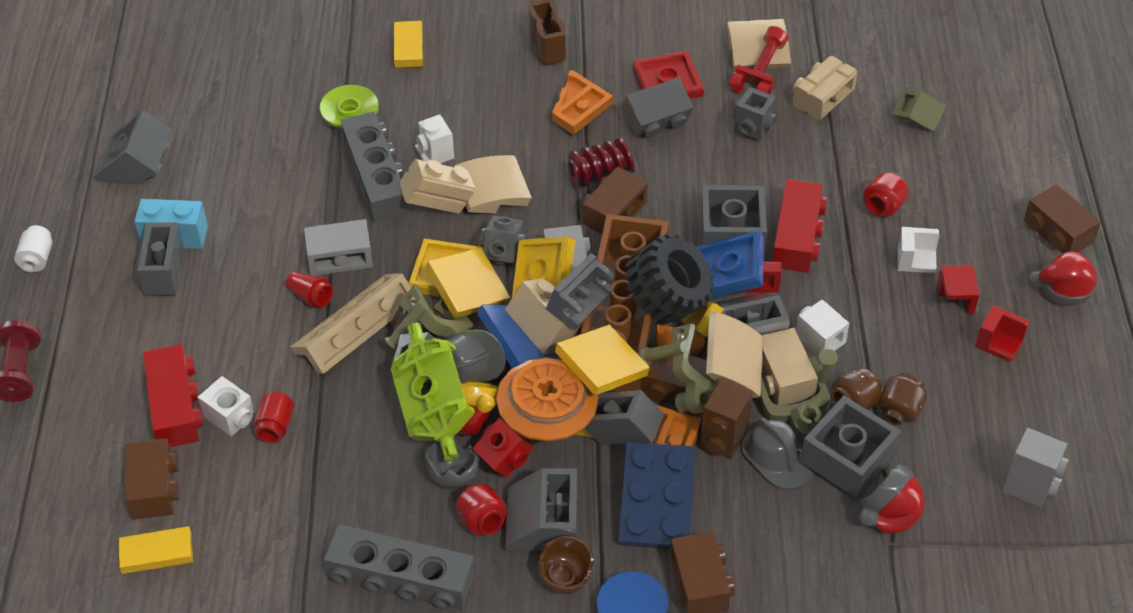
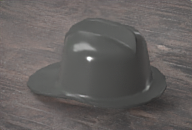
M471 330L453 333L446 337L445 340L451 342L456 347V350L451 352L461 384L489 381L499 377L503 372L506 363L505 352L501 343L492 334L484 330Z
M761 418L758 420L757 426L744 436L741 444L743 454L772 485L782 489H797L804 486L811 479L813 470L800 462L803 446L796 440L795 433L788 424L783 421Z

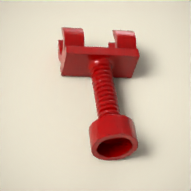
M775 26L768 27L763 37L766 45L754 69L737 65L736 71L732 74L729 81L731 86L729 90L740 93L744 88L745 82L748 81L758 85L756 90L771 95L775 87L774 77L766 75L764 72L776 49L784 48L789 38L783 29Z

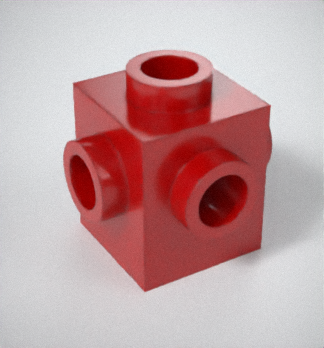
M499 418L484 430L482 438L472 449L495 471L508 478L515 469L521 467L527 461L529 453L534 447L525 440L526 437L510 429L506 422Z

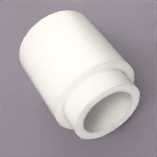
M37 225L28 227L22 233L14 256L15 263L22 270L38 272L45 268L53 244L51 233L46 228Z

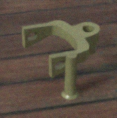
M413 285L399 303L409 313L390 337H385V341L390 347L397 350L400 334H408L407 327L419 321L433 334L444 336L445 338L453 333L470 331L473 323L467 315L454 319L450 310L446 308L442 297L434 308L449 320L436 316L432 313L419 287ZM412 297L416 299L415 306L411 304Z
M691 323L672 328L673 343L654 348L644 346L641 348L639 356L648 366L653 361L673 357V373L676 378L686 384V391L677 394L675 398L676 408L683 414L690 412L700 414L704 413V407L715 390L717 383L710 377L696 371L689 364L688 356L696 326Z
M823 349L819 352V365L815 356L809 358L818 377L816 387L818 394L807 401L792 405L773 404L769 399L761 377L760 397L756 398L768 420L789 422L796 437L804 440L821 421V412L829 405L830 393L827 387L833 364L838 361V354L832 349Z

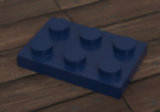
M638 442L626 443L618 545L670 549L672 538L690 535L696 447Z

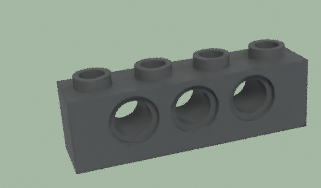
M375 111L340 119L343 141L373 222L376 223L409 214L408 203L405 202L400 188V180L404 176L400 162L395 163L393 160L396 159L395 150L392 142H386L388 134L384 122L378 121Z
M340 524L337 526L324 558L327 577L338 584H354L365 587L374 593H392L408 601L421 600L433 603L437 607L446 610L452 608L464 610L476 576L473 555ZM365 560L371 561L367 564H360V562ZM398 568H404V569H405L404 571H401V572H394V570H396V569H398ZM432 576L440 577L436 580H428Z

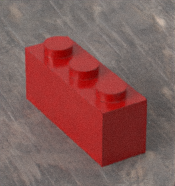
M791 179L786 180L772 262H781V269L809 273L811 261H817L820 243L814 242V239L821 238L824 220L818 219V215L825 216L828 198L822 197L823 184Z
M183 344L144 351L152 425L156 440L168 439L170 447L200 442L198 428L204 427L200 407L195 408L194 405L195 401H199L197 382H191L190 376L196 375L193 356L186 357Z

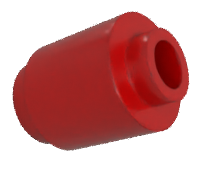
M275 391L267 393L262 397L254 421L255 435L260 440L267 443H277L286 435L295 408L294 402L287 394Z

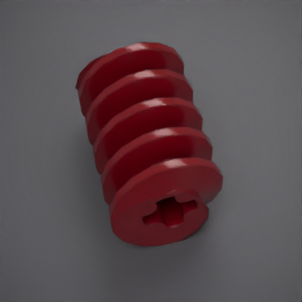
M621 138L615 139L613 143L610 141L603 142L602 147L599 144L592 145L591 150L584 147L581 148L579 153L573 150L568 154L569 176L576 189L579 188V179H582L584 184L589 186L590 176H593L596 182L599 183L601 182V173L609 176L616 167L624 170L626 166L630 173L635 172L632 153Z

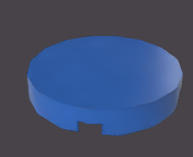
M637 571L622 572L609 578L600 588L597 597V613H668L669 610L668 596L661 583L652 576Z

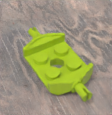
M413 323L411 324L412 326L409 325L407 327L412 344L408 345L409 349L394 359L391 367L409 437L416 441L440 442L444 460L452 461L454 458L457 459L459 457L453 439L454 435L474 415L475 410L467 405L451 352L456 350L455 345L447 340H425L421 324ZM431 380L432 386L430 391L422 396L421 389L424 383Z

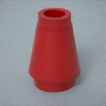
M292 272L287 277L286 287L311 307H325L331 301L333 287L326 278Z

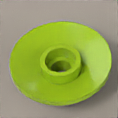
M344 85L334 88L322 98L320 103V112L323 119L328 124L341 128L340 119L373 111L377 114L379 108L376 95L370 89L359 85Z

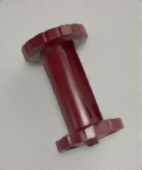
M13 320L0 325V345L5 348L0 371V400L21 402L30 398L33 394L34 383L30 377H27L26 368L29 351L36 349L40 345L42 333L38 327L26 321Z

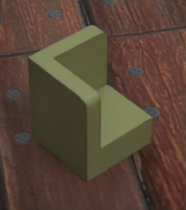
M903 88L892 115L900 120L915 122L929 131H935L946 105L921 90Z

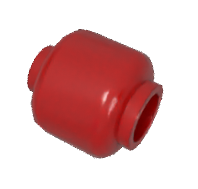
M883 172L878 174L864 189V204L874 215L886 218L893 216L907 201L908 187L898 175L891 172Z
M476 484L468 487L458 497L456 514L469 532L476 536H485L497 532L502 527L507 516V507L492 487L487 484Z

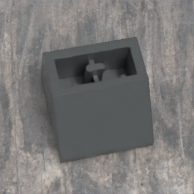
M762 292L715 302V304L724 308L721 314L745 323L760 335L789 329V316L780 296L777 294Z
M541 468L508 487L506 550L543 551L544 546L561 535L577 537V469Z

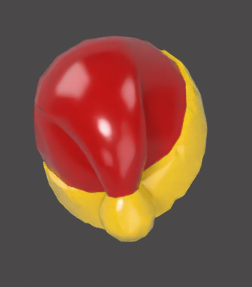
M483 382L461 384L467 405L473 407L475 413L457 434L471 436L477 435L482 431L483 423L492 414L493 408L497 404L496 396L499 386Z

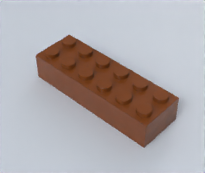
M612 214L606 215L597 260L609 268L615 275L611 281L600 275L601 279L606 281L613 290L583 321L581 334L610 324L638 355L642 347H649L654 320L651 319L650 314H645L641 310L642 307L633 300L634 296L627 287L629 281L626 280L625 273L628 271L626 265L631 260L630 257L660 235L668 234V221ZM641 378L609 391L641 390Z

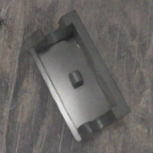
M591 253L554 289L546 310L573 330H576L613 290L606 281L601 279L600 275L609 281L615 275L609 268L596 260V256Z

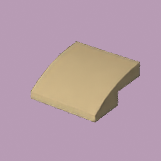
M784 19L727 22L733 71H736L737 65L754 69L766 45L763 37L768 27H779L787 33ZM788 40L784 48L776 49L766 69L790 68L791 57Z
M513 155L482 157L455 165L464 167L469 171L475 186L474 194L469 201H466L468 212L496 214L500 205L528 206L532 198L516 157Z
M711 312L709 314L706 374L717 384L723 378L753 390L752 398L760 397L763 336L735 318L718 312Z

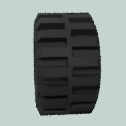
M672 233L665 234L664 236L660 235L630 257L631 260L627 262L626 268L628 271L625 273L626 280L629 281L627 285L628 290L632 292L635 303L642 307L641 310L645 314H650L651 319L655 321L661 320L663 324L678 323L707 304L706 302L712 297L711 292L714 291V284L711 282L713 274L709 271L707 260L703 258L702 252L696 249L692 242L689 240L685 241L680 235L673 236Z

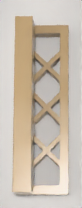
M402 273L384 274L290 346L291 350L295 355H306L316 372L324 374L392 321L400 306L399 303L411 289L409 283Z

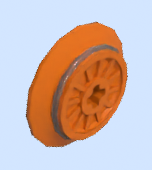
M541 358L528 360L512 368L499 384L496 402L501 418L510 429L526 438L548 442L567 439L584 430L595 416L598 395L595 396L563 360Z

